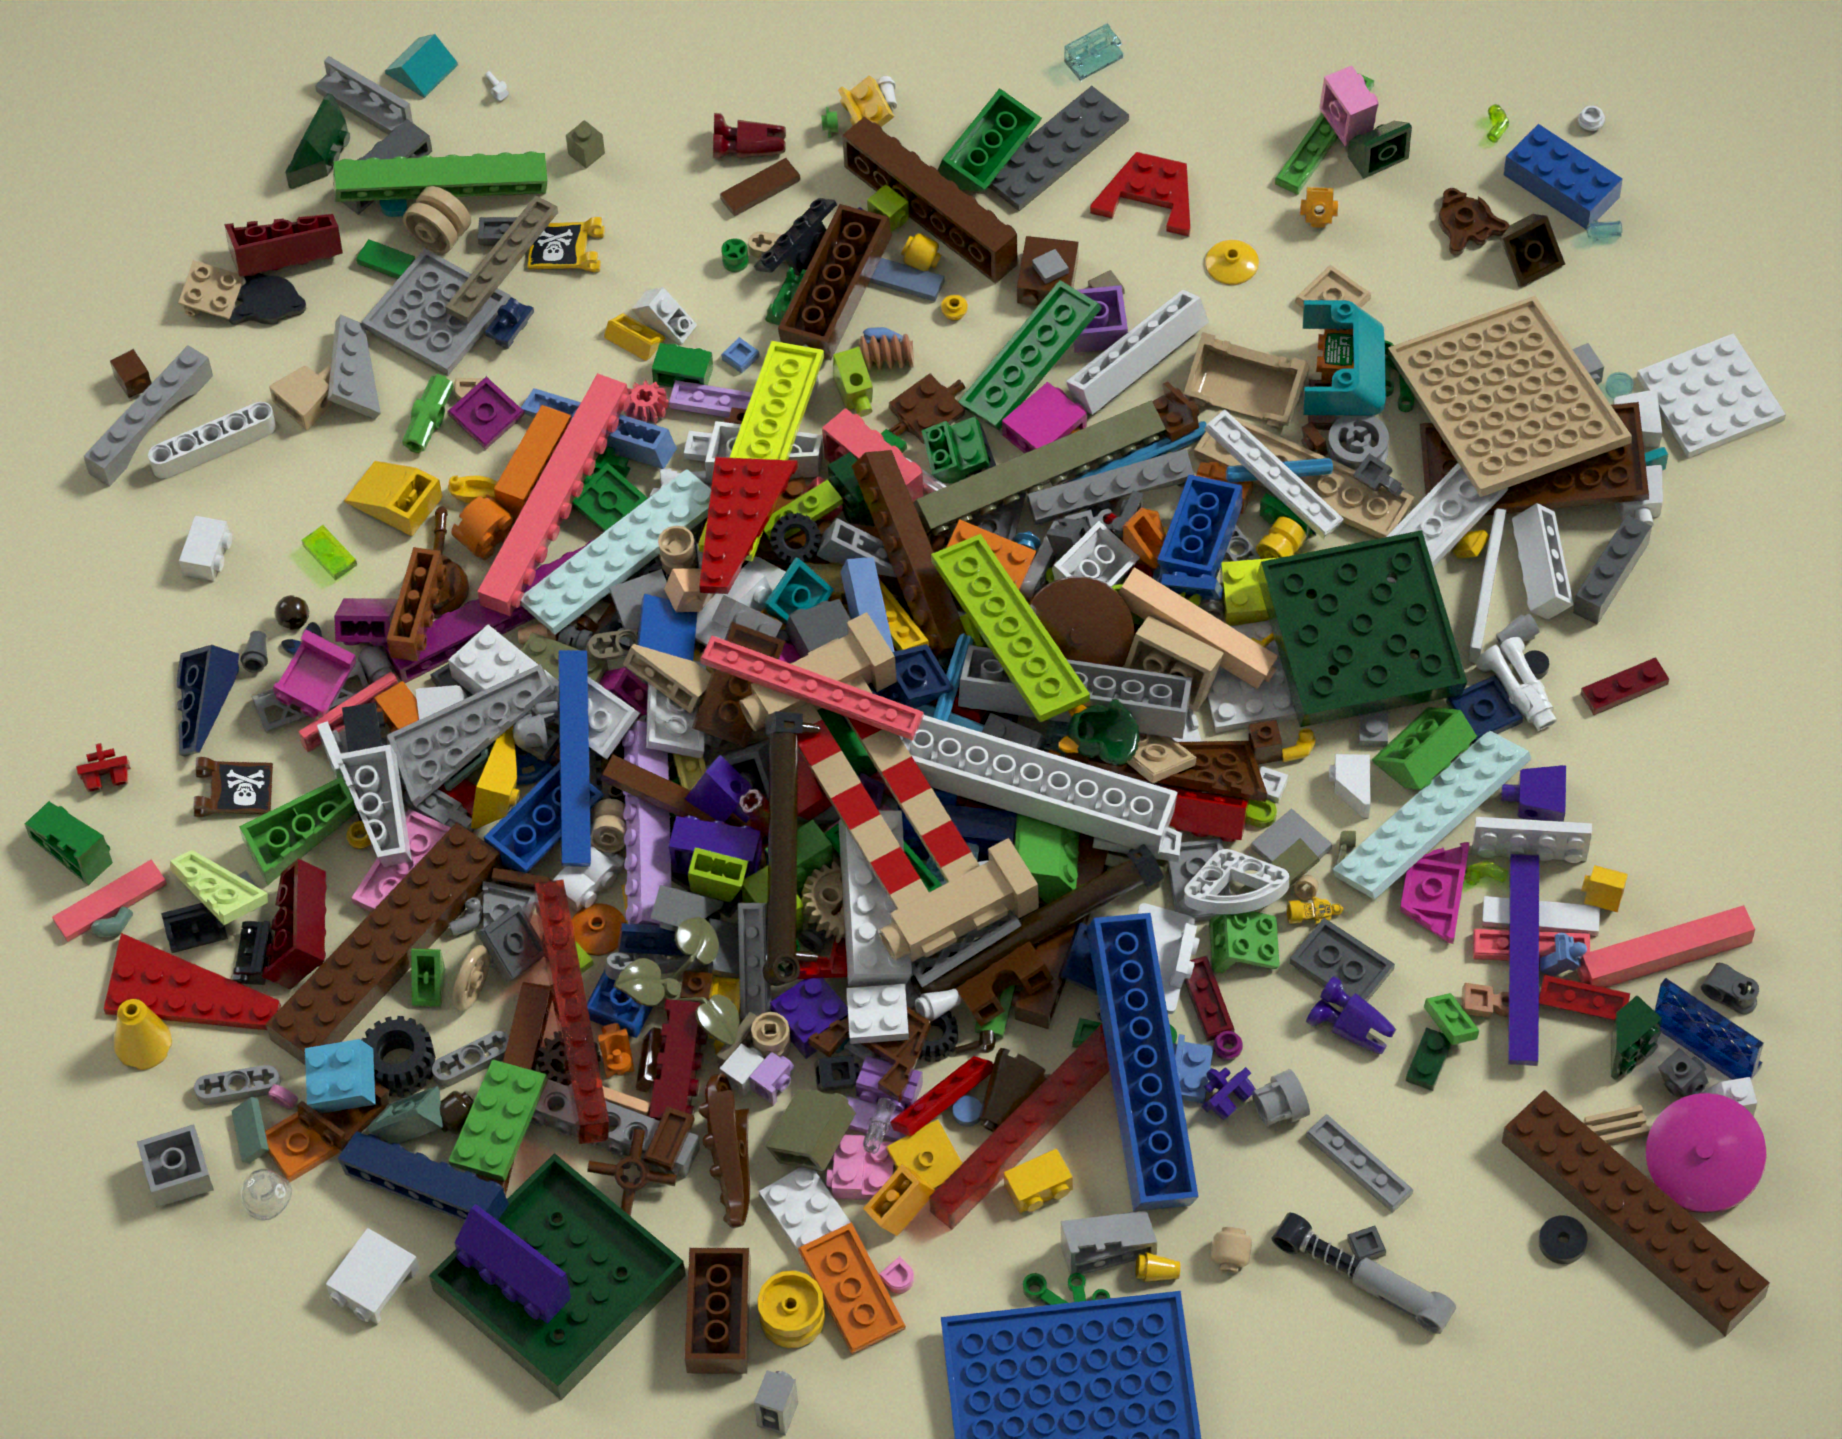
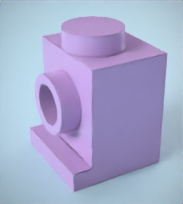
M771 1052L749 1076L751 1090L774 1106L777 1102L776 1094L779 1091L783 1092L791 1082V1071L794 1065L786 1057H778Z

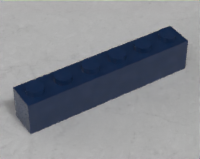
M356 1131L338 1157L345 1175L464 1222L475 1204L497 1221L509 1205L504 1189L494 1181L486 1182L468 1171L460 1172L445 1162L437 1163L422 1153L417 1152L414 1154L406 1151L399 1144H388L373 1134L365 1135Z

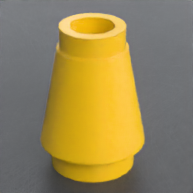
M1147 1252L1145 1255H1138L1135 1268L1136 1279H1143V1282L1179 1279L1180 1261H1174L1173 1259Z

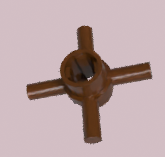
M640 1129L633 1130L629 1156L621 1159L617 1165L589 1160L587 1172L614 1176L617 1184L623 1189L620 1208L629 1216L632 1213L635 1191L642 1189L648 1182L675 1187L677 1175L651 1171L648 1164L641 1158L645 1130ZM631 1165L637 1166V1170L640 1171V1176L634 1182H629L628 1176L624 1175V1170L630 1169Z

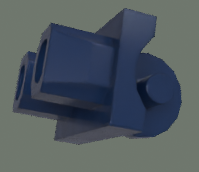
M512 297L505 305L499 307L498 315L485 331L487 337L495 340L497 345L506 349L510 348L515 337L525 328L528 320L534 313V307L523 305Z

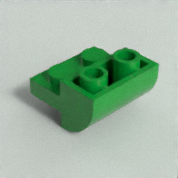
M975 416L951 426L945 421L921 430L932 476L940 482L954 484L968 478L967 474L990 466L980 424Z

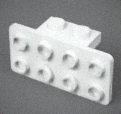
M754 557L753 561L748 562L741 569L728 594H715L701 612H697L695 640L707 646L711 636L725 639L729 628L712 621L723 595L761 612L766 608L765 602L786 572L760 557Z
M1142 903L1138 908L1137 914L1151 913L1168 1014H1173L1177 1007L1180 988L1184 979H1190L1193 972L1194 962L1190 961L1191 954H1196L1199 944V938L1195 937L1197 926L1194 925L1195 920L1192 916Z

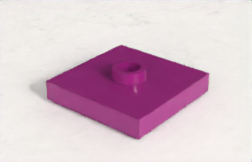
M487 376L447 411L448 416L485 450L524 416V410Z

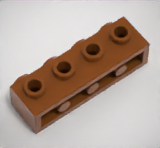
M413 547L387 636L391 658L418 661L420 652L426 649L427 628H431L433 625L434 613L432 610L434 605L439 603L440 582H444L447 575V566L443 565L441 552L438 550Z

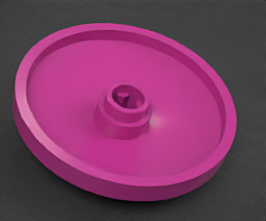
M1693 1094L1673 1102L1656 1118L1646 1142L1647 1166L1655 1185L1682 1208L1693 1212H1721L1740 1204L1756 1189L1766 1166V1143L1760 1125L1754 1116L1740 1103L1718 1094Z

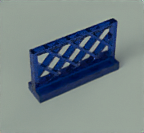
M1665 978L1662 981L1655 1006V1012L1663 1018L1660 1027L1661 1033L1730 1079L1750 1077L1752 1080L1762 1067L1763 1062L1760 1061V1056L1764 1043L1669 979Z

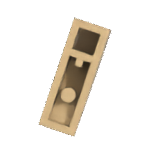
M635 644L631 646L623 663L690 714L701 704L711 674L694 661Z

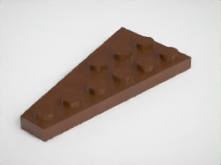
M1249 741L1178 742L1196 757L1195 766L1156 782L1266 802L1267 791ZM1084 756L1087 765L1130 778L1148 781L1127 762L1123 765H1113L1112 763H1106L1100 758H1087Z

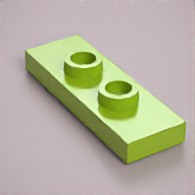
M827 479L774 512L763 533L770 541L771 530L782 516L789 513H802V515L811 517L812 521H816L842 505L843 499ZM791 528L787 530L784 536V540L799 532L801 529Z

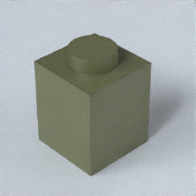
M585 120L566 134L568 155L586 169L605 154L603 134Z

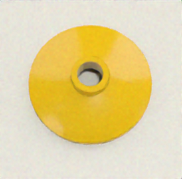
M1239 240L1221 241L1215 244L1206 256V269L1210 276L1218 282L1228 285L1247 282L1256 274L1259 266V258L1256 251L1249 244Z

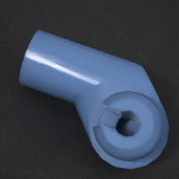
M885 327L867 328L863 331L867 344H869L871 336L881 340L882 335H886L888 342H891L893 334L897 335L899 342L902 341L903 337Z

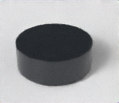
M1537 650L1524 654L1534 676L1537 679L1543 678L1549 670V658L1547 655Z

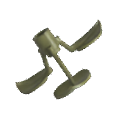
M700 916L683 921L677 927L675 932L677 947L683 954L690 957L671 977L664 980L660 979L661 970L659 966L652 960L641 958L626 966L616 979L614 988L626 993L634 1001L644 1006L663 1008L665 1007L666 999L702 1003L695 1011L696 1019L702 1029L724 1044L733 1045L735 1043L739 1027V1014L731 1000L722 995H713L709 1000L705 997L679 998L681 985L677 978L693 963L694 959L703 965H708L718 954L719 942L716 932L704 918Z

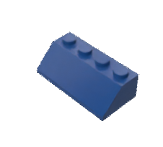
M1189 474L1157 559L1158 564L1171 574L1173 572H1182L1190 577H1199V575L1205 574L1217 579L1221 562H1223L1243 506L1242 485Z
M560 762L508 812L506 817L502 818L484 836V841L500 852L502 865L506 869L527 873L561 839ZM590 783L591 809L604 794Z

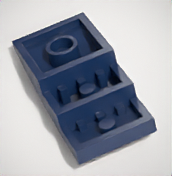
M927 644L892 652L895 656L897 682L878 692L872 683L867 684L873 694L914 709L936 700L942 694L950 693L954 689ZM842 715L849 729L853 730L844 715Z

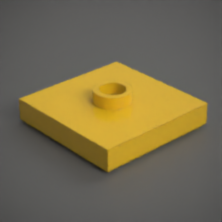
M938 1119L925 1125L914 1135H907L886 1147L897 1169L901 1164L917 1172L933 1189L967 1171Z

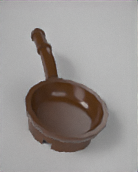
M444 506L438 507L435 511L436 522L433 550L441 552L443 565L447 566V575L445 581L440 582V600L438 605H434L432 610L434 618H439L445 613H451L459 609L467 599L469 591L468 577L462 567L443 555L448 511Z

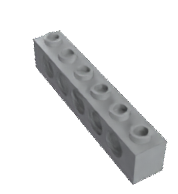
M548 1079L530 1122L537 1126L544 1124L552 1127L557 1133L564 1136L573 1135L590 1146H596L597 1144L605 1147L609 1152L617 1156H629L634 1129L645 1130L641 1158L644 1160L646 1151L660 1121ZM553 1107H563V1109L560 1111H551ZM582 1116L590 1117L584 1122L577 1121ZM609 1126L616 1127L614 1131H604V1129ZM689 1132L672 1171L648 1162L646 1163L648 1166L652 1165L660 1168L664 1173L686 1178L700 1150L698 1135Z

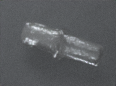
M880 1098L873 1117L868 1120L867 1125L869 1128L863 1141V1149L866 1152L877 1153L884 1135L890 1131L889 1123L896 1109L895 1102H892L889 1107L891 1099Z

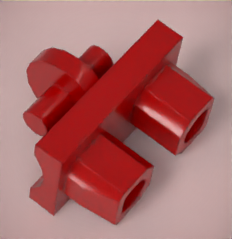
M102 743L95 744L97 752L86 754L88 762L99 760L98 762L76 766L78 776L83 780L88 792L102 789L100 775L108 773L111 774L113 786L128 784V769H131L126 755L106 760V758L115 757L116 754L114 748L103 750Z

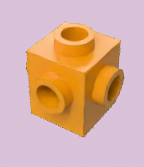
M1307 187L1306 199H1301L1300 215H1305V223H1310L1311 227L1317 228L1326 227V223L1332 224V216H1338V201L1333 200V188ZM1319 205L1324 207L1322 210L1315 209Z

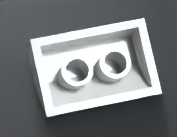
M1098 521L1052 567L1055 581L1065 577L1085 576L1098 579L1112 587L1117 585L1128 574L1140 557Z

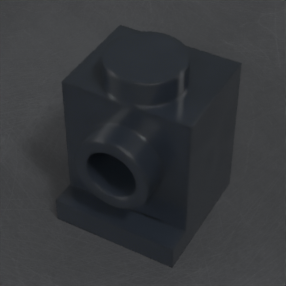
M853 1055L819 1058L814 1063L818 1091L853 1088L856 1085L860 1069L859 1064L854 1063ZM838 1070L842 1075L841 1079H834L832 1071Z

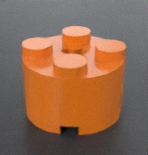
M486 494L485 499L479 496L465 507L459 515L462 521L459 526L454 523L451 534L476 557L487 560L494 553V547L500 541L505 542L512 529L514 517L489 494Z

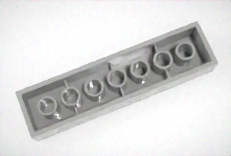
M969 645L960 678L958 706L1025 717H1036L991 649ZM1067 660L1090 693V701L1082 705L1085 707L1092 705L1108 707L1112 699H1118L1136 720L1139 726V734L1183 739L1192 678ZM1068 711L1049 718V720L1070 722L1071 716Z

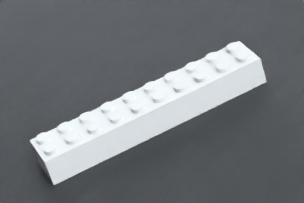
M924 715L913 740L899 736L929 785L933 788L1133 849L1145 844L1151 853L1156 856L1159 854L1174 813L1178 793L1176 791Z

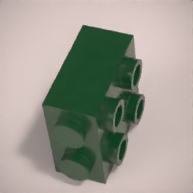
M849 452L828 465L829 477L827 479L843 499L842 510L847 522L875 527L874 520L852 469V465L857 459Z

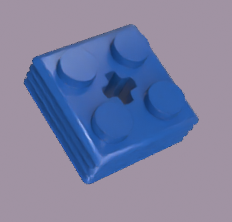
M604 969L584 1007L585 1018L603 1026L618 1023L620 1030L626 1029L629 1036L637 1038L653 1006L639 1004L626 993L614 988L616 980L609 978ZM624 998L627 999V1001H626V1002H623V1003H618V1002H617V1001L622 1002Z

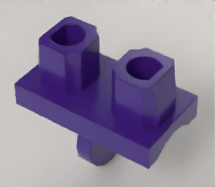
M1226 1067L1220 1072L1211 1068L1206 1073L1209 1080L1204 1086L1206 1091L1210 1093L1215 1088L1218 1089L1201 1106L1206 1113L1213 1110L1215 1114L1225 1120L1237 1109L1227 1097L1232 1091L1242 1102L1252 1095V1091L1256 1089L1247 1078L1252 1073L1246 1067L1228 1082L1226 1078L1231 1072Z

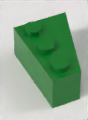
M48 801L24 823L29 838L88 886L113 863L109 853L111 849L106 843L104 835L69 814L62 806L58 807Z

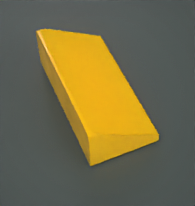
M624 313L608 321L604 334L605 339L645 361L651 358L657 351L659 343H663L666 338L664 335Z

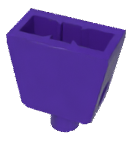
M721 755L711 764L685 798L686 801L715 820L725 822L734 813L743 822L747 823L756 812V809L744 800L752 789L751 785Z
M1560 765L1520 770L1518 785H1502L1501 801L1518 802L1517 816L1521 819L1564 822L1566 812V766Z

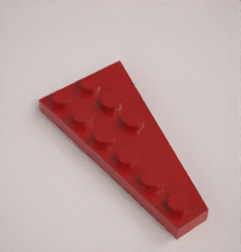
M715 457L699 584L700 593H729L741 571L745 558L753 550L757 537H760L777 507L780 495L788 487L790 477L798 469V460Z
M123 933L120 935L104 1004L105 1014L117 1015L118 1009L123 1002L137 999L142 1001L161 1020L267 1030L266 1023L281 1008L278 999Z

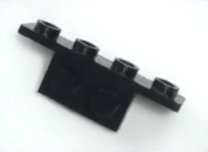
M824 198L814 200L810 204V208L793 222L792 227L786 233L779 236L777 242L760 256V260L754 265L756 271L772 273L784 260L789 267L794 269V275L800 276L803 269L807 270L827 230L822 220L837 206L836 201Z

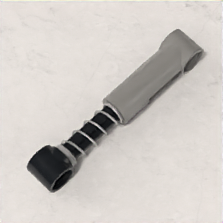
M1292 1212L1286 1214L1271 1238L1279 1249L1289 1254H1296L1300 1251L1312 1254L1313 1259L1319 1258L1323 1260L1325 1266L1332 1265L1336 1268L1337 1272L1343 1271L1348 1274L1349 1279H1353V1285L1415 1318L1418 1324L1427 1331L1441 1334L1456 1310V1304L1449 1297L1440 1292H1429L1369 1258L1361 1261L1356 1259L1355 1254L1351 1256L1343 1252V1248L1338 1249L1332 1246L1331 1241L1327 1243L1321 1240L1319 1235L1316 1237V1234L1311 1231L1312 1226L1305 1218Z

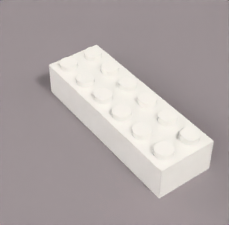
M879 811L904 851L902 811ZM840 819L839 839L848 986L905 984L906 986L912 975L909 956L905 955L894 961L887 952L878 931L891 923L890 913L895 911L896 908Z

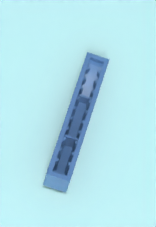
M533 388L521 409L524 410L525 414L534 418L541 405L567 413L573 418L581 402ZM621 414L617 429L614 433L611 432L607 438V446L614 448L616 455L661 469L666 467L677 450L669 429Z

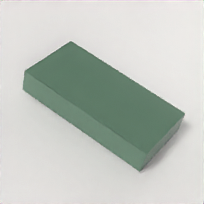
M253 1097L248 1098L231 1110L241 1161L249 1164L269 1150L259 1100Z

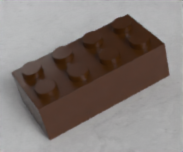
M689 1248L685 1338L687 1373L747 1374L751 1284L749 1248Z

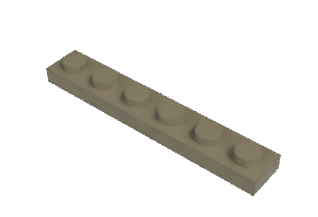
M535 195L445 306L446 313L469 324L558 214V207Z

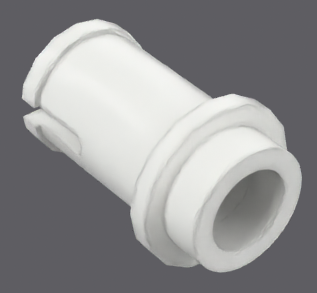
M889 76L880 77L877 80V84L892 111L891 104L894 109L897 108L894 93L896 84Z

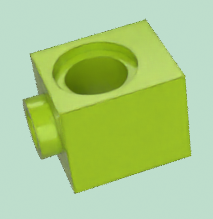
M886 184L867 199L868 212L889 217L891 232L897 227L903 226L909 218L908 201Z

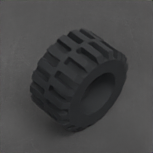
M391 1016L386 1017V1022L381 1023L377 1021L374 1023V1029L368 1028L365 1032L366 1038L361 1040L373 1048L374 1079L389 1090V1096L397 1093L398 1097H401L407 1091L411 1095L416 1093V1087L419 1086L422 1089L426 1086L425 1079L431 1080L433 1076L432 1066L436 1057L429 1032H426L425 1027L421 1023L417 1025L416 1020L413 1018L405 1021L404 1016H397V1020H392ZM403 1048L413 1052L406 1061L399 1064H390L383 1061L386 1054L395 1049Z

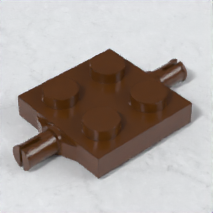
M929 373L889 402V409L899 420V423L889 429V431L896 436H900L905 431H908L924 444L921 430L945 421L951 425L965 415V409L954 397L965 389L964 383H961V380L958 379L947 388L941 385Z

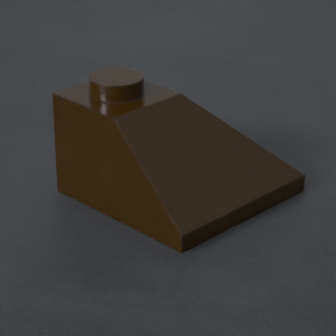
M1531 214L1511 224L1500 238L1519 287L1565 265L1548 216Z

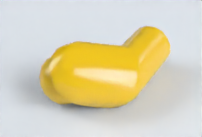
M1301 729L1295 746L1282 748V762L1302 759L1310 754L1316 741L1311 729Z

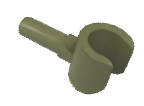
M1356 831L1341 832L1336 865L1345 858L1347 847H1356Z

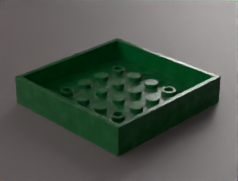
M1422 530L1261 561L1257 578L1300 727L1462 695L1467 685V679ZM1392 577L1396 582L1390 583L1387 578ZM1312 593L1315 595V598L1310 599L1306 594ZM1409 654H1416L1418 659H1412ZM1328 670H1335L1337 675L1329 674Z
M554 1153L507 1199L509 1205L498 1220L566 1273L571 1299L547 1324L540 1318L538 1320L533 1319L524 1310L525 1306L517 1300L515 1302L508 1300L501 1292L502 1289L499 1286L486 1283L480 1277L477 1269L473 1266L470 1268L464 1266L456 1257V1249L429 1275L435 1293L556 1397L562 1400L686 1276L684 1261ZM556 1217L562 1218V1221L559 1223H554L553 1219ZM621 1271L627 1273L624 1277H618L617 1274ZM556 1334H564V1337L560 1340L554 1338Z

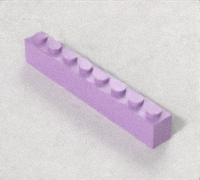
M636 721L622 738L624 760L669 780L668 752L646 748L647 723ZM623 791L625 795L623 817L626 820L624 844L626 845L627 856L624 867L627 870L625 894L627 895L628 903L625 917L628 924L660 925V921L650 918L660 885L671 887V858L668 847L670 842V814L660 807Z

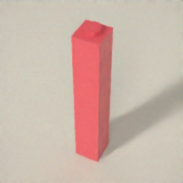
M1739 906L1588 952L1581 957V967L1577 968L1578 976L1582 983L1606 988L1750 944L1753 941L1755 927L1745 906Z

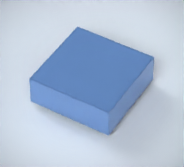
M739 337L721 356L723 361L740 373H743L760 357L757 349Z

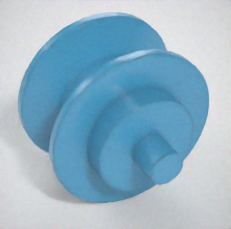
M1031 531L1018 533L1014 536V542L1035 550L1037 554V548L1040 547L1041 541Z

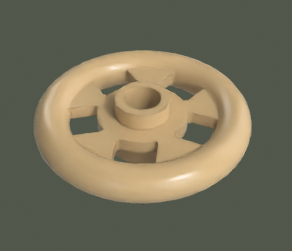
M478 945L469 952L458 972L453 989V1004L459 1011L467 1010L474 1004L486 981L490 967V955L484 945Z

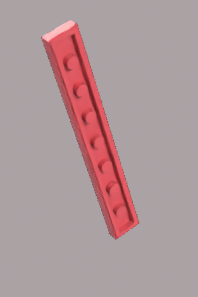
M711 636L700 659L703 665L910 740L914 739L924 717L923 711L715 636Z

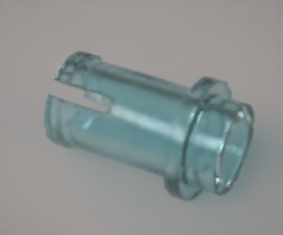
M1593 220L1592 223L1587 224L1588 238L1594 241H1598L1599 238H1619L1622 236V223L1620 220L1609 222Z

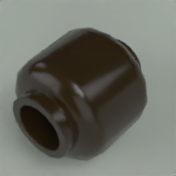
M453 1091L441 1100V1130L444 1133L448 1130L456 1135L461 1133L474 1103L467 1092L464 1091L461 1094L458 1091Z

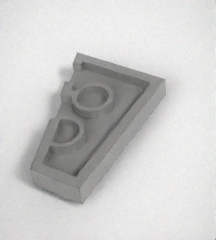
M483 881L484 927L518 904L529 921H531L538 901V895ZM490 956V968L498 969Z

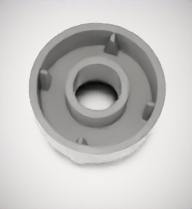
M1291 1069L1272 1076L1270 1083L1252 1091L1256 1110L1267 1127L1284 1119L1292 1123L1310 1115L1306 1094L1300 1081Z

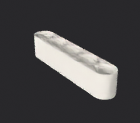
M256 402L154 445L148 452L153 474L160 479L170 478L271 435L276 429L272 407L266 402Z

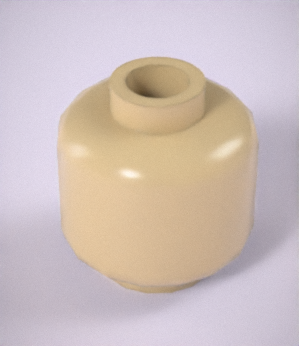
M1223 1227L1222 1231L1214 1235L1211 1259L1220 1265L1221 1271L1238 1272V1267H1245L1249 1264L1252 1239L1245 1235L1246 1230Z

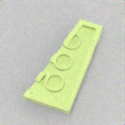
M193 850L170 860L171 871L223 925L268 903V893Z

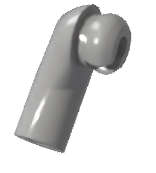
M477 898L468 899L465 903L467 909L463 918L449 923L453 936L472 930L479 925L483 915V906L480 904V900Z

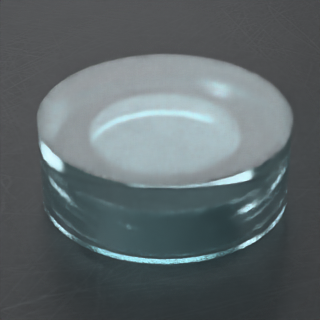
M1623 372L1611 374L1606 381L1605 389L1607 394L1613 399L1618 396L1632 394L1633 379Z

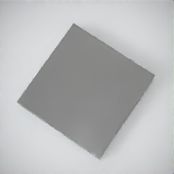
M1291 808L1251 843V848L1270 864L1299 838L1309 846L1319 859L1332 849V843Z

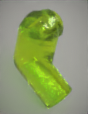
M1494 104L1488 109L1489 119L1493 127L1488 132L1487 138L1491 142L1497 143L1508 129L1509 120L1501 106Z
M1482 861L1469 865L1466 868L1464 880L1467 884L1474 886L1480 882L1481 878L1488 876L1503 883L1507 878L1508 870L1492 862Z

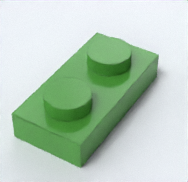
M1451 993L1426 998L1425 1010L1452 1045L1478 1038L1479 1029Z

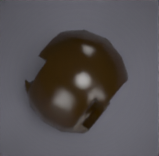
M289 595L283 597L277 603L274 614L279 625L295 630L304 626L309 618L310 610L305 600Z

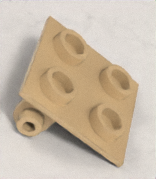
M193 260L178 304L183 305L185 314L191 317L199 313L200 310L230 320L244 276L239 277L237 273Z

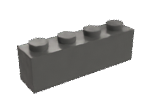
M407 119L401 125L396 126L386 138L377 142L373 149L365 156L357 160H366L373 157L393 159L399 156L419 158L429 155L432 152L430 135ZM375 200L345 201L342 203L359 215Z
M1627 514L1577 592L1573 608L1574 614L1598 625L1649 545L1651 525Z

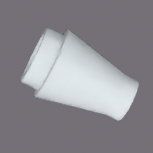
M956 989L924 993L915 1000L917 1013L930 1021L937 1019L961 1004V999Z

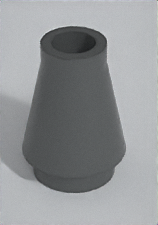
M262 631L250 633L249 640L240 657L243 668L252 673L261 672L268 664L267 636Z

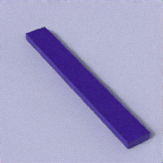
M1510 854L1508 1065L1538 1066L1539 855Z

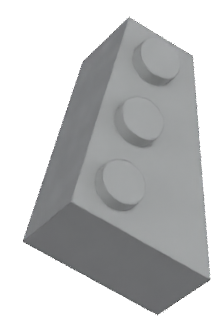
M1132 1211L1124 1214L1061 1221V1249L1070 1275L1073 1273H1081L1083 1275L1132 1262L1137 1259L1138 1255H1145L1146 1252L1157 1255V1240L1147 1211Z

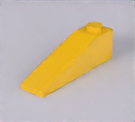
M513 725L496 739L477 784L471 828L478 829L506 817L510 807L517 804L520 790L515 789L517 768Z

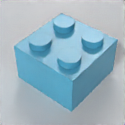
M356 1039L305 1048L308 1106L322 1114L375 1105L372 1047L362 1040Z

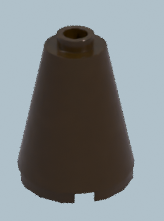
M1000 1048L996 1053L979 1118L983 1121L982 1127L993 1133H997L998 1130L1005 1131L1051 1077L1050 1074H1044L1046 1070L1029 1058L1019 1053L1016 1057L1009 1056L1010 1050L1006 1048Z

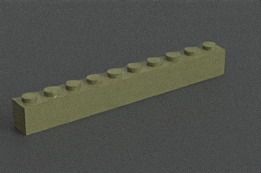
M1151 400L918 498L913 503L926 535L933 533L934 536H938L948 531L949 525L958 524L959 519L968 523L973 520L972 516L981 513L982 516H985L997 509L996 505L1004 503L1005 506L1011 505L1020 500L1019 496L1022 494L1043 490V486L1051 483L1052 486L1058 485L1067 480L1066 476L1074 473L1075 476H1079L1089 471V466L1098 463L1099 466L1105 465L1112 461V456L1121 453L1122 456H1125L1137 450L1135 446L1142 443L1147 446L1159 441L1158 436L1165 430V427Z

